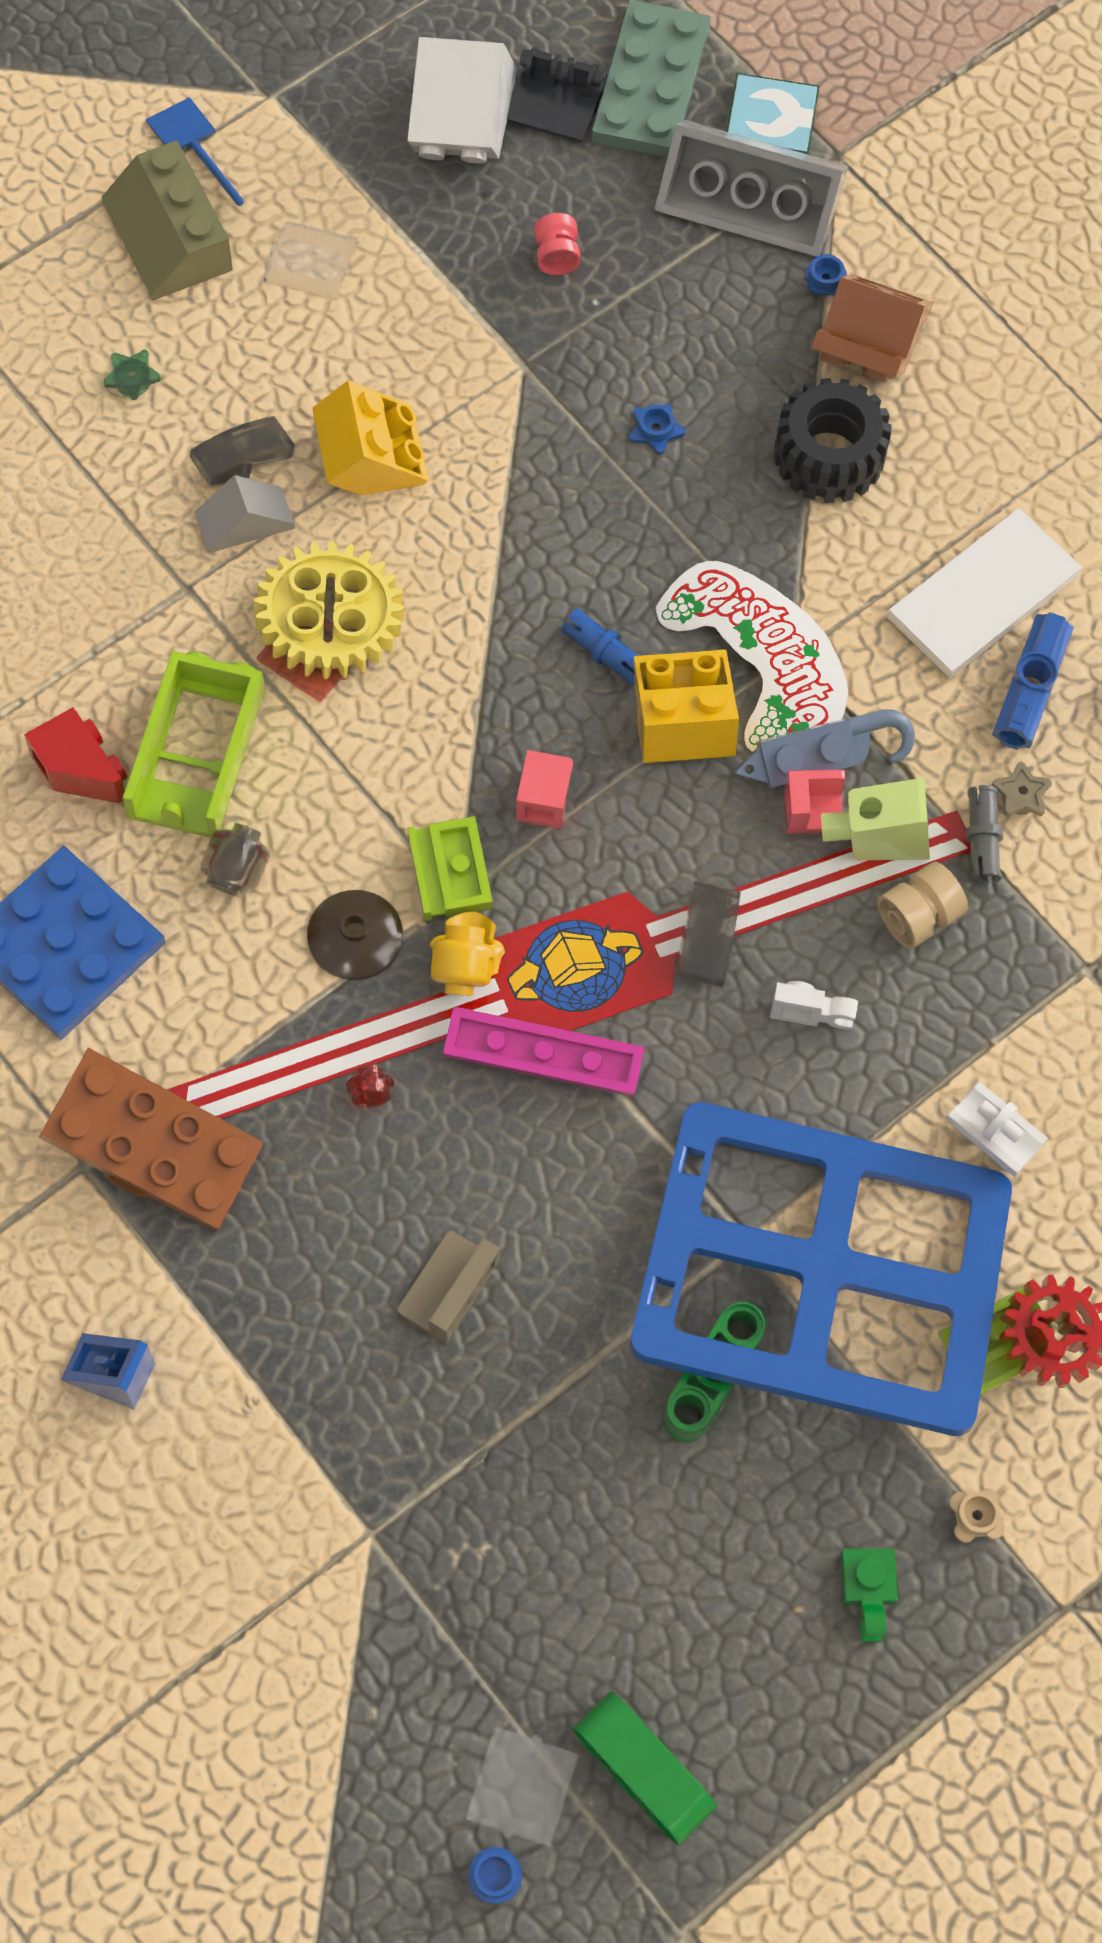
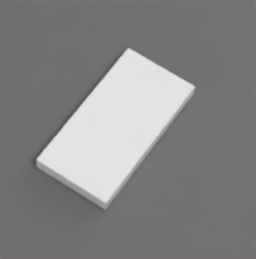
M1018 508L890 608L887 618L951 679L1080 575L1082 567L1027 514Z

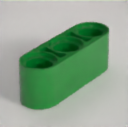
M748 1302L733 1303L722 1312L707 1338L757 1350L765 1330V1318L762 1312L753 1304ZM736 1321L744 1322L751 1327L753 1336L746 1340H739L729 1333L727 1326ZM685 1372L671 1393L666 1405L664 1427L667 1433L674 1440L682 1443H692L699 1440L707 1432L736 1384L724 1381L713 1382L706 1377ZM681 1405L694 1406L699 1410L701 1420L695 1424H684L677 1419L674 1410Z
M610 1691L572 1727V1731L586 1749L676 1845H681L718 1808L716 1802L705 1788L614 1692Z

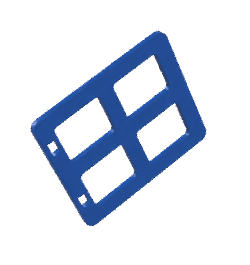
M694 1103L685 1110L630 1338L631 1352L640 1361L950 1436L965 1435L973 1428L978 1413L1012 1195V1184L1006 1175L996 1170L709 1103ZM723 1143L820 1166L824 1170V1180L812 1236L808 1239H801L704 1215L700 1207L714 1147ZM687 1153L704 1158L700 1176L688 1173L683 1174ZM869 1177L965 1200L970 1206L960 1271L956 1274H950L852 1250L848 1245V1238L859 1181L862 1178ZM699 1254L799 1279L802 1289L789 1352L785 1355H776L677 1330L674 1320L688 1259L692 1255ZM657 1283L674 1288L669 1308L658 1305L652 1306ZM846 1289L946 1313L951 1319V1326L940 1390L935 1392L830 1367L826 1363L825 1358L838 1292Z

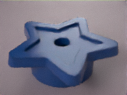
M668 403L663 406L651 405L645 409L639 407L633 409L638 425L629 434L630 441L633 443H649L657 454L661 455L664 453L668 440L682 437L686 432L684 427L675 422L672 406ZM657 425L660 429L653 430L652 426Z

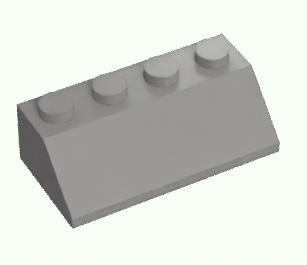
M683 120L675 126L654 210L818 257L823 249L837 209L848 166Z

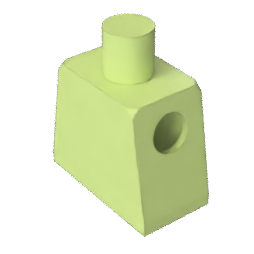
M924 778L851 789L848 791L849 811L821 813L823 842L851 840L853 857L856 860L930 859Z

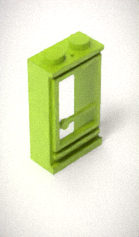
M176 651L171 652L123 795L129 819L216 839L217 835L222 831L221 826L261 700L264 699L265 688L262 671L256 670L251 665L243 662L228 664L211 660L207 655L191 651L186 654ZM182 691L242 705L223 764L219 760L209 762L162 751ZM159 759L210 770L212 775L219 776L214 792L154 779Z

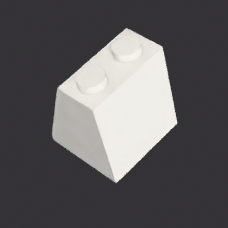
M419 37L407 141L415 152H419L420 157L429 160H443L445 154L461 156V160L475 164L486 163L487 158L499 159L517 67L504 43Z

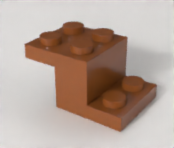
M854 274L842 276L824 327L817 331L811 348L822 352L819 359L839 367H845L846 364L850 365L852 362L863 366L861 374L878 381L887 382L888 379L896 378L905 373L923 321L928 319L934 302Z

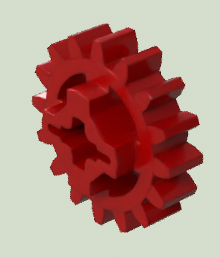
M1053 1274L1047 1275L1043 1279L1041 1287L1034 1279L1028 1281L1023 1286L1025 1295L1016 1291L1008 1300L1016 1310L1006 1309L1000 1317V1320L1011 1325V1328L1004 1330L999 1335V1339L1004 1342H1012L1014 1347L1005 1357L1008 1361L1020 1358L1024 1362L1019 1371L1022 1377L1032 1370L1038 1372L1037 1384L1040 1386H1044L1052 1376L1055 1377L1058 1388H1064L1070 1384L1071 1375L1078 1383H1081L1090 1377L1087 1367L1096 1371L1102 1366V1358L1097 1354L1102 1353V1320H1100L1098 1315L1102 1312V1302L1093 1305L1088 1300L1093 1291V1288L1090 1286L1083 1289L1080 1293L1074 1290L1075 1278L1071 1276L1061 1286H1057V1281ZM1052 1300V1304L1048 1307L1047 1311L1039 1309L1029 1310L1032 1305L1039 1301ZM1078 1313H1079V1314L1081 1315V1317L1083 1318L1085 1324L1082 1322V1320H1081V1318L1079 1317ZM1052 1322L1058 1324V1333L1064 1335L1060 1340L1054 1338L1055 1330L1048 1327ZM1027 1338L1030 1339V1341H1031L1033 1347L1035 1348L1036 1352H1035V1351L1031 1348V1346L1029 1345V1343H1028V1341H1027ZM1065 1351L1072 1353L1083 1352L1075 1361L1060 1363Z

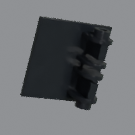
M533 46L531 50L524 48L520 57V66L523 67L512 91L507 122L582 143L606 85L608 74L600 70L599 65L595 63L590 65L576 61L574 65L573 57H569L567 62H563L562 54L557 53L555 58L552 59V54L540 51L537 47Z

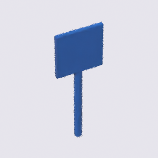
M190 97L146 119V123L164 145L177 140L182 149L191 146L236 205H243V198L198 143V141L216 133V130Z

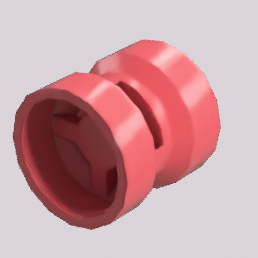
M552 213L538 219L534 225L535 241L540 246L537 250V261L540 270L550 275H564L576 270L581 264L580 248L575 242L578 239L577 222L575 219L563 213Z

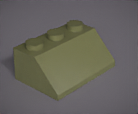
M177 140L136 155L101 197L102 203L152 301L233 271L229 238Z

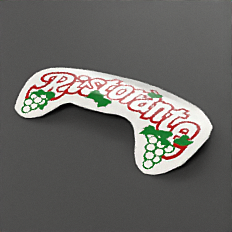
M706 561L686 570L669 587L658 602L656 613L658 620L664 627L678 632L693 630L703 626L715 627L723 639L741 657L755 665L763 679L762 693L744 732L746 747L752 752L757 748L756 741L843 718L848 698L847 681L829 639L809 614L764 581L730 564L719 561Z

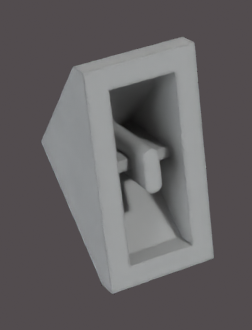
M237 475L229 479L195 510V517L208 553L295 529L293 518L280 486Z

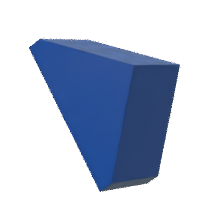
M82 1333L61 1380L118 1404L135 1409L153 1370L155 1361L148 1344L141 1340Z

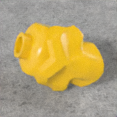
M465 912L449 918L446 921L445 934L433 938L429 944L432 949L431 977L434 981L445 984V994L474 996V987L488 985L491 981V976L498 973L500 960L505 950L500 941L493 939L496 925L481 913Z

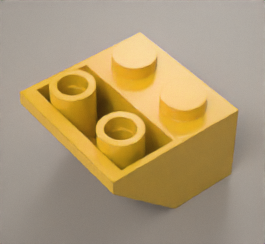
M347 380L312 407L327 484L358 495L420 486L429 481L424 462L425 456L421 448L416 425V415L412 405Z
M726 650L634 656L637 723L643 763L736 756L739 717Z

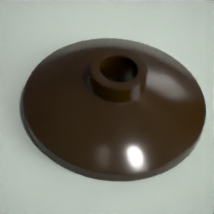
M347 890L328 897L315 909L309 920L307 941L312 957L326 972L342 979L361 980L380 974L394 962L402 946L403 928L397 911L386 899L369 891ZM350 923H360L363 926V929L358 933H350L345 928Z

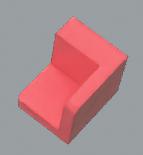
M527 750L516 800V821L562 829L566 810V796L573 768V760L571 758Z
M844 770L788 771L784 789L787 834L822 833L821 813L843 812L841 794L845 783Z

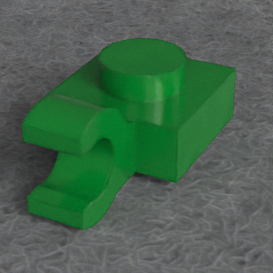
M843 1549L841 1552L843 1606L859 1605L861 1642H882L883 1636H886V1617L883 1605H896L898 1601L895 1549Z

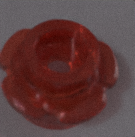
M377 1066L358 1068L354 1071V1076L346 1081L347 1092L351 1094L352 1103L364 1108L377 1107L387 1103L391 1098L390 1088L394 1085L393 1077L390 1075L384 1076L383 1070Z

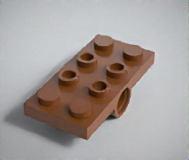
M89 1047L85 1051L38 1137L104 1172V1176L118 1187L140 1197H151L214 1232L219 1230L264 1144L261 1140Z

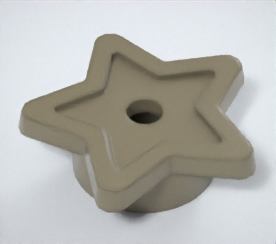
M1018 762L1011 776L994 779L991 786L996 787L1002 795L1005 816L1028 814L1030 812L1043 816L1045 814V807L1042 795L1052 786V780L1033 776L1023 762ZM1024 788L1026 789L1027 793L1021 794L1019 793V789Z

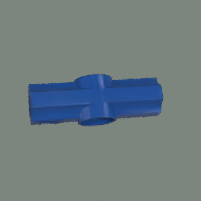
M1049 612L1047 614H1036L992 733V736L997 738L1001 745L1015 750L1019 748L1030 749L1074 629V626L1070 625L1063 616ZM1025 678H1035L1041 684H1032Z

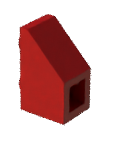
M74 707L24 734L30 756L54 791L114 803L123 801L125 790L122 781L128 777L122 764L115 754L106 756L100 747L104 741L96 725L90 718L83 722Z

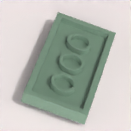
M629 0L592 130V142L668 158L675 126L686 118L710 29L711 16L637 0Z

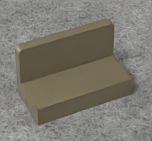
M453 1231L447 1232L397 1309L398 1315L447 1345L499 1265L501 1248L485 1238L477 1246Z

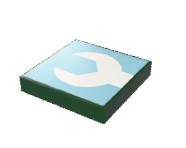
M736 73L726 132L809 155L820 86Z

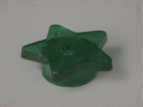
M141 350L131 357L112 353L110 358L113 371L104 379V387L117 388L123 395L129 396L132 400H137L140 395L149 389L150 384L160 382L162 378L157 371L149 367V353L147 350ZM130 371H134L136 373L134 376L128 375Z

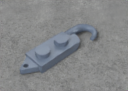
M882 709L756 741L757 748L734 770V773L766 783V787L773 788L786 784L788 771L841 770L856 766L864 761L869 753V732L886 727L896 728L902 737L901 747L888 758L889 762L894 764L904 760L911 752L915 743V731L911 721L903 713L893 709ZM747 765L751 766V771L749 773L745 772V767Z

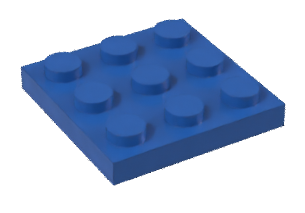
M63 845L0 902V985L56 1037L62 1040L166 943L165 937Z

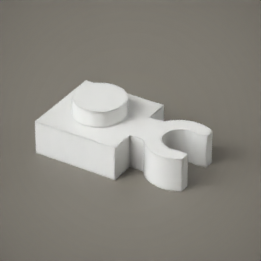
M790 981L787 984L777 982L770 1018L816 1027L818 1022H823L835 1028L852 1030L858 1001L846 997H825V991L816 990L811 984L806 982Z

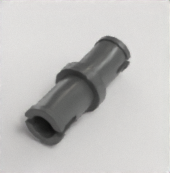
M979 785L980 794H977L975 786L967 791L970 827L965 830V840L967 843H970L971 881L978 884H990L989 876H992L993 883L1002 879L999 842L1003 840L1004 836L1003 828L998 825V789L990 785Z

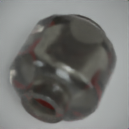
M234 823L232 830H215L200 863L201 872L208 877L205 884L235 897H241L243 891L252 892L255 890L270 857L269 849L258 841L261 833L240 823Z

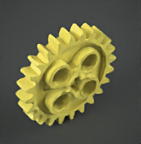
M331 541L327 551L321 552L316 542H312L311 554L307 555L298 547L293 548V561L291 562L287 558L279 556L278 570L267 568L265 570L266 582H258L257 585L258 597L254 598V610L256 614V629L262 630L263 645L273 644V657L275 659L288 654L287 668L289 669L294 668L300 662L304 663L305 676H309L315 667L322 669L324 679L329 678L332 668H338L343 678L348 677V667L354 665L362 673L366 672V659L369 658L377 664L381 663L382 649L392 652L394 637H400L401 621H404L402 589H396V575L385 576L386 563L384 561L371 566V552L369 551L363 553L359 558L355 557L354 545L349 544L343 553L337 552L335 541ZM329 577H333L335 579L333 639L327 643L323 640L326 580ZM307 587H308V588H313V590H309V591L301 590V589H302V588H307ZM348 590H357V591H360V592H358V593H350V592H347V591H348ZM308 626L312 627V629L303 630L299 629V627ZM353 628V629H357V630H359V631H357V632H348V631H345V629Z

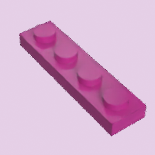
M454 1006L443 1056L635 1097L645 1047Z

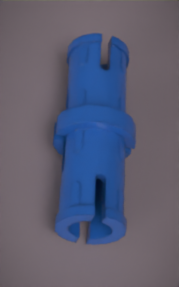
M580 608L575 609L567 617L572 623L564 622L561 632L570 636L591 653L590 658L597 664L605 663L627 680L631 686H635L634 656L639 655L620 641L621 636L614 630L606 631L584 614Z

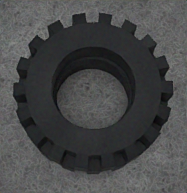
M831 378L821 379L820 385L817 386L812 381L804 384L802 393L795 390L789 396L788 403H784L774 445L775 465H780V476L783 480L791 479L790 488L796 493L802 489L806 491L805 498L814 501L816 496L824 497V503H834L836 497H841L842 501L846 502L853 500L854 492L862 496L868 492L870 484H876L884 467L892 433V424H888L890 415L887 408H880L882 400L876 394L868 396L867 387L859 384L855 388L849 385L850 380L840 378V383H832ZM821 433H834L846 438L852 445L840 449L829 448L815 441L812 436Z

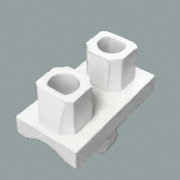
M980 1081L946 1118V1121L1013 1177L1024 1168L1048 1139L1017 1113L1018 1107L1012 1102L1006 1104Z

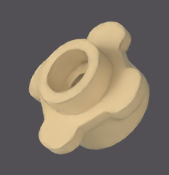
M986 1488L968 1495L959 1491L951 1497L949 1506L955 1512L957 1521L954 1535L959 1541L970 1543L976 1537L985 1536L991 1540H997L1003 1535L1005 1524L1000 1520V1496L996 1491ZM974 1511L981 1513L982 1518L980 1520L973 1518L972 1514Z

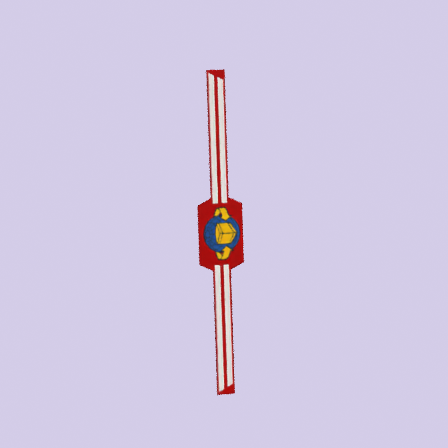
M958 810L928 820L930 859L856 860L853 857V849L851 847L656 916L629 892H624L493 938L501 942L505 953L500 960L498 973L491 976V981L488 985L474 987V996L445 994L444 991L166 1090L223 1119L445 1040L454 1006L572 1031L672 995L675 957L914 873L931 862L942 863L970 853V843H967L965 840L966 827Z

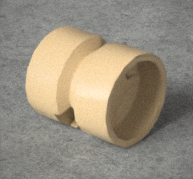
M936 861L931 862L911 875L909 885L904 882L899 883L877 899L878 911L887 929L901 945L908 949L917 947L935 935V925L940 928L947 927L967 914L969 909L967 898L957 879L945 866Z

